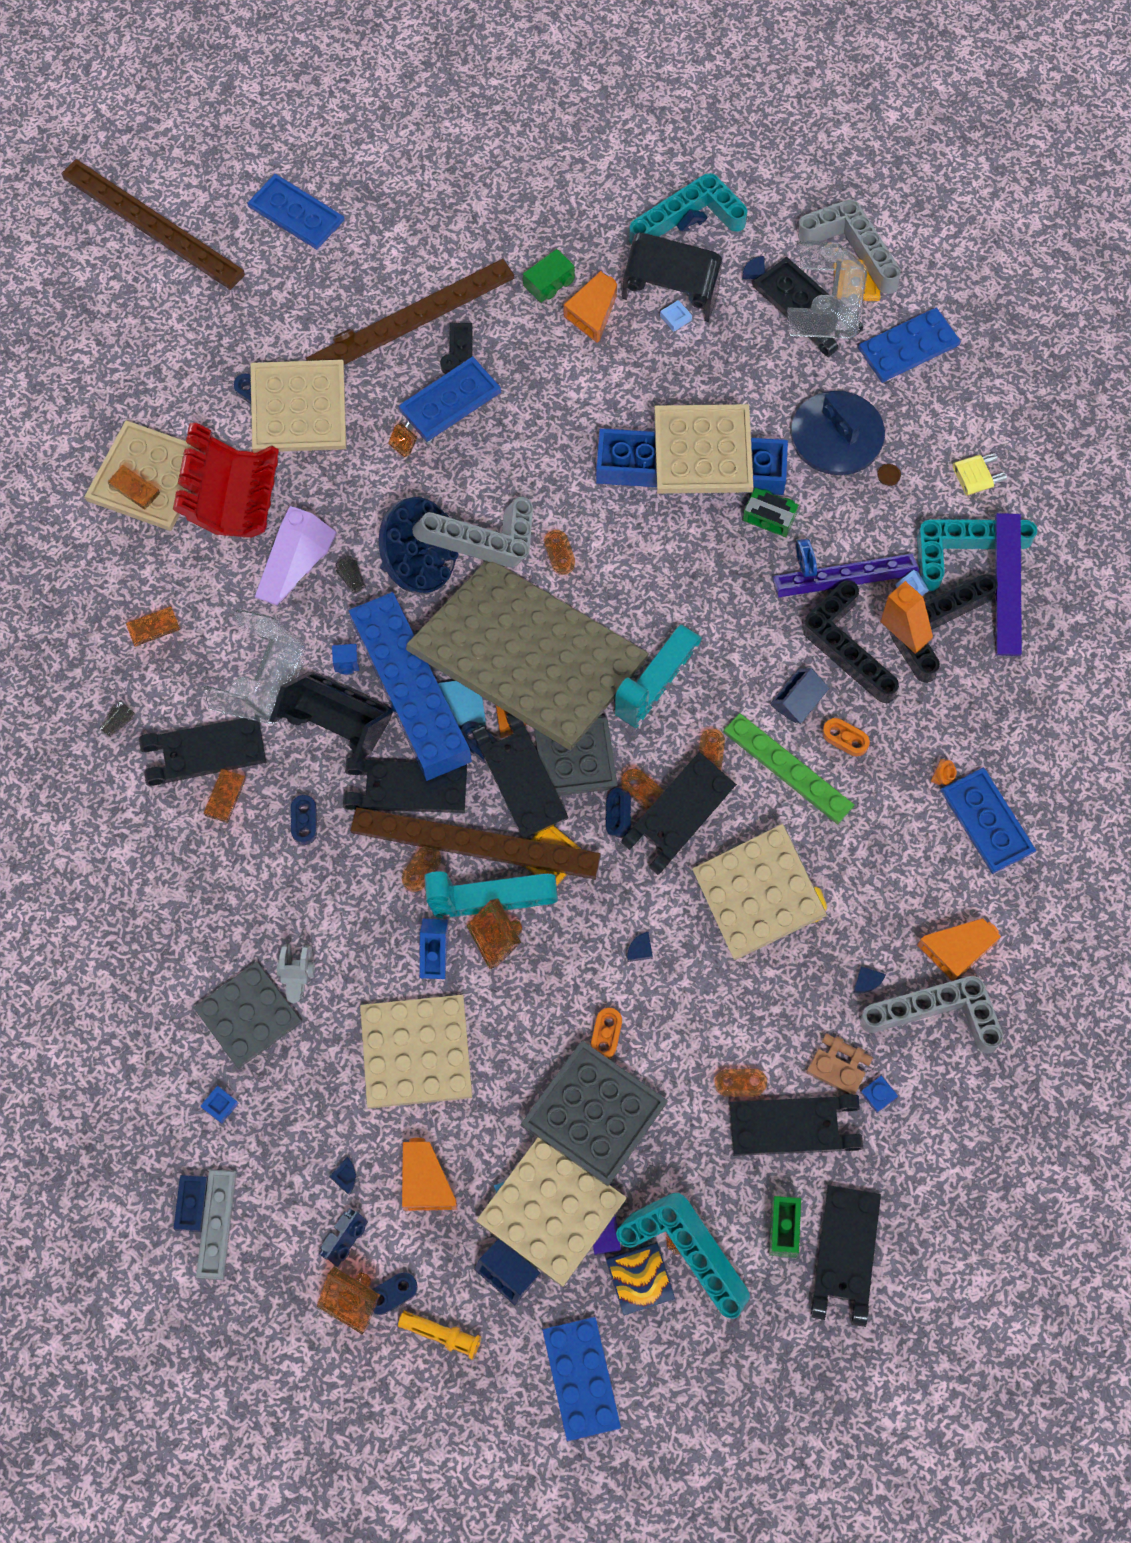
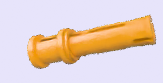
M406 1310L403 1311L398 1322L399 1328L444 1344L448 1351L456 1350L464 1353L471 1360L475 1358L482 1338L480 1335L475 1337L464 1333L457 1326L452 1328L445 1327Z

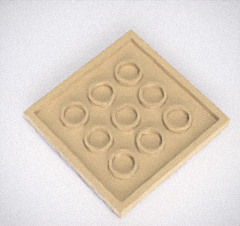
M343 360L251 363L253 453L270 446L279 449V452L346 449Z
M749 404L655 406L657 494L753 492Z
M126 420L84 497L90 503L172 531L180 516L179 513L173 510L176 491L185 490L191 493V491L178 484L184 449L199 450L187 444L184 440Z
M783 824L693 868V872L734 960L827 916Z
M463 995L360 1005L368 1109L473 1098Z
M537 1138L476 1222L561 1287H564L624 1204L627 1197L609 1185L607 1187L553 1147Z

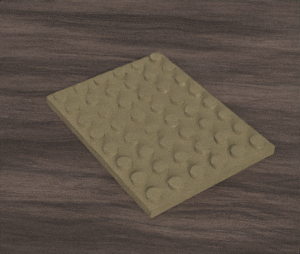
M485 561L407 643L406 647L408 652L570 751L613 701L624 679L627 677L631 679L649 655L648 652L512 571L489 561Z

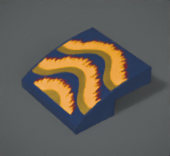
M657 1242L606 1259L623 1316L675 1299Z

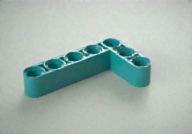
M707 173L633 220L629 226V242L632 244L637 233H646L660 237L677 226L689 210L700 211L706 206L731 231L738 232L746 226L748 210L740 199L715 174Z
M930 519L921 524L917 536L919 574L929 591H935L941 586L945 573L943 549H995V520ZM1021 520V533L1029 536L1021 535V549L1029 548L1037 534V526L1030 520ZM925 533H931L933 536H927ZM949 533H954V534H956L957 536H956V537L951 536ZM973 533H978L980 537L973 535ZM926 554H932L935 558H930ZM928 575H932L936 579H930Z
M680 624L638 681L635 682L627 677L621 683L616 692L615 716L635 729L638 728V722L641 719L644 720L653 708L651 706L653 702L658 701L666 690L665 686L668 682L671 683L680 671L679 667L682 664L685 665L694 653L692 650L695 646H699L702 636Z
M430 872L424 876L426 901L436 918H443L444 915H450V917L544 906L558 902L556 876L553 874H539L453 886L446 872Z
M671 1193L631 1213L616 1232L617 1239L622 1245L630 1248L635 1247L666 1231L719 1312L730 1319L737 1318L750 1299V1293L684 1195Z

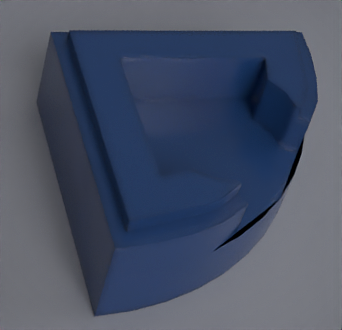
M689 210L677 227L682 232L689 231V226L696 223L701 225L708 217L704 212Z
M764 256L753 258L745 265L742 279H758L765 273Z
M649 932L640 934L631 942L628 948L627 962L653 959Z
M861 967L854 993L864 994L876 989L881 985L886 974Z
M346 1157L329 1176L348 1195L351 1194L356 1183V1171L351 1160Z

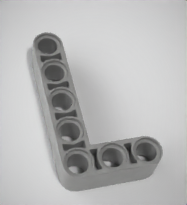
M845 200L800 218L798 238L801 243L811 245L844 233L860 260L863 261L865 268L879 290L885 294H892L898 290L900 267L858 202Z
M517 497L504 510L502 533L429 512L413 526V535L417 540L513 568L529 555L533 505L528 498Z
M975 976L965 977L871 1004L864 1009L860 1018V1025L866 1032L876 1033L962 1008L975 1044L981 1052L992 1053L1003 1041V1033L983 981ZM971 986L975 988L977 995H969L965 987ZM940 994H949L952 997V1002L943 1001ZM916 1001H925L928 1009H920L916 1005ZM898 1007L902 1009L904 1015L901 1017L895 1016L891 1008ZM974 1011H982L985 1014L986 1019H978L975 1016ZM867 1015H876L879 1019V1023H870L867 1019ZM983 1035H991L995 1040V1044L986 1043Z

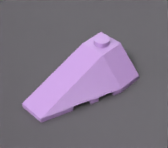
M290 506L280 525L255 598L278 605L296 586V583L311 571L318 560L328 553L336 536V531L312 513Z

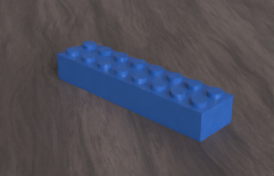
M600 429L596 484L657 487L655 432ZM751 438L753 491L755 488L768 490L773 495H784L787 475L788 440Z
M391 592L348 610L357 636L426 781L471 763L470 748L429 664L406 650L407 643L414 637V634L394 593Z

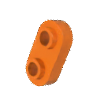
M839 718L829 719L824 724L822 735L828 743L855 757L862 756L867 752L870 740L865 732ZM837 730L839 735L833 736L830 731ZM858 742L861 747L855 748L852 743Z
M605 1008L598 1013L591 1040V1047L608 1059H611L616 1053L622 1027V1016L616 1009ZM612 1019L614 1024L608 1027L604 1024V1021ZM600 1044H607L609 1049L605 1052L599 1049Z

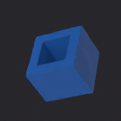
M356 644L332 645V660L335 672L349 675L354 671H359V653Z

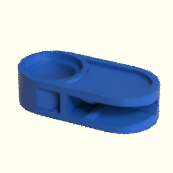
M796 540V553L803 577L816 576L817 563L810 540Z

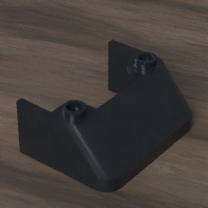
M637 233L631 244L623 277L622 299L627 300L630 290H642L646 283L689 294V301L695 308L706 309L704 321L709 322L719 294L722 257L718 253L646 233Z
M307 672L281 685L269 721L275 723L282 718H286L293 725H301V723L310 721L350 740L348 746L354 753L352 761L357 763L372 753L391 719L393 710L389 706L321 674Z

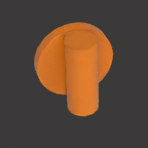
M940 759L931 782L937 785L951 784L957 775L954 763L950 760Z

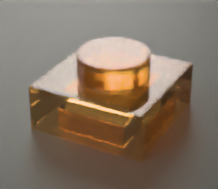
M400 423L395 425L388 444L403 457H407L411 454L418 437Z

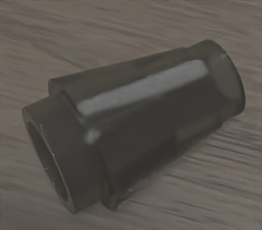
M347 556L335 564L337 568L336 573L353 593L366 587L358 562L352 556Z
M119 701L116 705L113 704L99 729L111 738L113 734L133 720L131 717L135 713Z

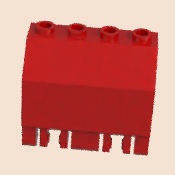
M190 423L186 442L199 451L191 448L184 449L178 484L191 491V493L185 490H177L173 510L185 516L188 521L216 535L252 538L264 533L267 528L268 510L271 506L270 499L275 483L274 476L278 465L279 449L270 446L256 453L238 451L214 438L210 429L198 423Z

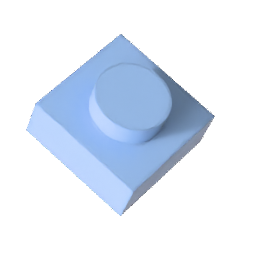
M679 300L660 311V317L673 332L692 321V315Z
M915 570L895 584L898 588L906 581L922 596L929 591L920 574Z

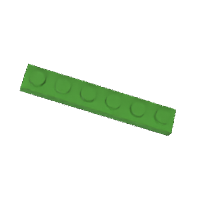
M741 713L724 729L725 735L837 825L854 808V804Z

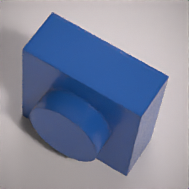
M882 1075L860 1092L876 1113L880 1112L898 1097Z
M217 1086L200 1107L222 1124L239 1103Z

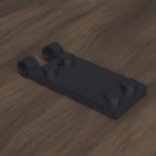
M787 256L754 281L753 287L816 343L818 349L826 357H830L838 350L837 342L828 335L841 324L843 330L851 338H854L863 331V325L857 317L850 314Z
M507 713L505 717L513 735L492 744L484 725H480L471 731L521 837L526 839L568 820L569 817L534 747L524 722ZM506 745H509L511 747V750L505 751L504 747Z
M258 715L158 735L147 733L139 737V745L142 752L147 753L163 749L166 768L151 767L144 771L147 786H155L267 763ZM177 753V757L172 758L171 755Z
M698 752L620 842L630 850L643 835L662 851L649 865V868L659 875L737 784L702 753ZM658 831L663 832L662 838L657 836Z
M353 757L346 759L345 773L348 775H367L366 795L357 792L343 794L344 809L356 810L357 807L374 811L465 813L467 764L426 781L418 762L361 759L356 763L352 761ZM379 782L380 786L374 787L373 784Z
M849 1094L839 1097L730 1102L733 1156L863 1150V1135L847 1134L839 1136L837 1112L860 1110L859 1096ZM829 1121L830 1127H825L823 1122Z
M831 1185L827 1186L811 1318L825 1320L828 1297L854 1301L851 1325L866 1327L881 1194ZM844 1283L846 1290H840L839 1284Z

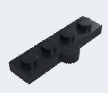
M450 323V354L443 356L440 360L441 371L444 374H447L473 356V323Z

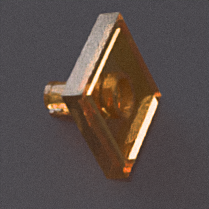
M498 898L490 900L467 925L489 969L499 966L521 943L518 937L522 932L521 923L518 920H509Z
M333 1266L327 1275L317 1307L363 1335L369 1326L380 1294L368 1288L372 1280L366 1273L360 1272L353 1279Z

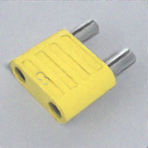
M995 453L983 457L977 455L953 463V470L966 496L993 488L994 484L1007 480L1004 472L991 476L986 466L988 463L997 461L998 458Z

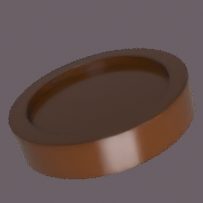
M348 329L335 335L332 338L334 343L349 338L354 334V330Z
M885 464L879 468L877 477L882 484L893 486L900 481L901 471L893 464Z

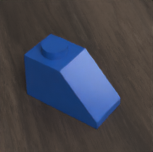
M423 918L420 929V978L445 979L448 950V920Z

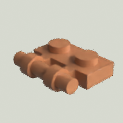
M826 1033L822 1043L831 1048L828 1053L818 1049L807 1070V1074L848 1095H855L866 1074L858 1069L857 1066L861 1062L869 1067L873 1057L864 1053V1049L860 1047L856 1049L844 1043V1039L838 1036L835 1038ZM839 1051L851 1057L850 1064L836 1058L837 1052Z

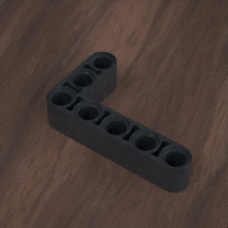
M990 574L980 575L925 602L931 630L991 601L998 587L996 578ZM980 587H986L989 591H984ZM960 597H965L969 601H963ZM939 607H945L948 611H942ZM890 631L891 639L915 677L924 683L933 681L939 670L940 662L929 643L915 654ZM928 666L932 671H926L922 667Z
M843 581L807 614L804 621L803 634L881 703H890L896 697L899 688L898 679L835 625L856 605L859 595V586L855 582ZM847 593L850 594L852 597L847 598L842 594ZM830 608L835 610L836 612L829 613L826 611V609ZM810 624H816L820 628H812L810 627ZM827 640H835L837 644H830ZM852 655L855 657V660H849L845 656ZM863 671H870L874 675L867 676L863 673ZM881 687H889L892 691L886 692Z

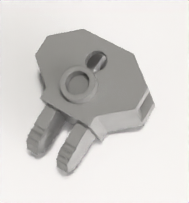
M285 944L281 948L280 958L277 962V976L281 977V983H286V999L293 1004L302 1000L305 984L310 982V978H314L315 962H312L313 952L311 945H305L302 948L300 960H292L291 944Z

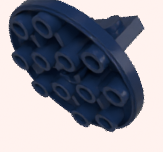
M827 391L814 395L799 407L793 418L791 438L799 457L813 469L830 475H849L867 468L876 460L883 447L885 427L877 409L863 397L846 391Z
M422 497L406 498L393 504L382 519L378 538L379 552L382 560L380 569L387 572L399 587L416 594L429 593L441 588L449 580L459 555L458 552L421 542L414 537L413 526L426 513L430 512L449 517L434 502ZM453 560L451 571L447 566H443L445 561Z

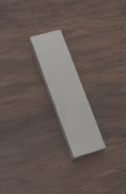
M209 1169L196 1272L197 1279L224 1280L236 1171Z

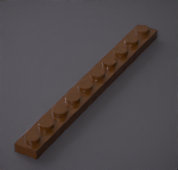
M75 159L61 173L64 180L229 290L245 276L242 268L79 160Z
M501 259L354 333L349 338L306 357V361L343 360L345 365L515 279L514 273L505 260Z
M357 807L350 829L353 834L519 866H529L596 880L601 859V853Z

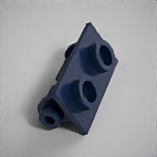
M350 1208L347 1212L344 1211L334 1226L340 1234L337 1237L330 1232L322 1246H320L321 1251L319 1255L338 1267L348 1257L350 1248L356 1239L364 1233L368 1221L357 1211L355 1212Z

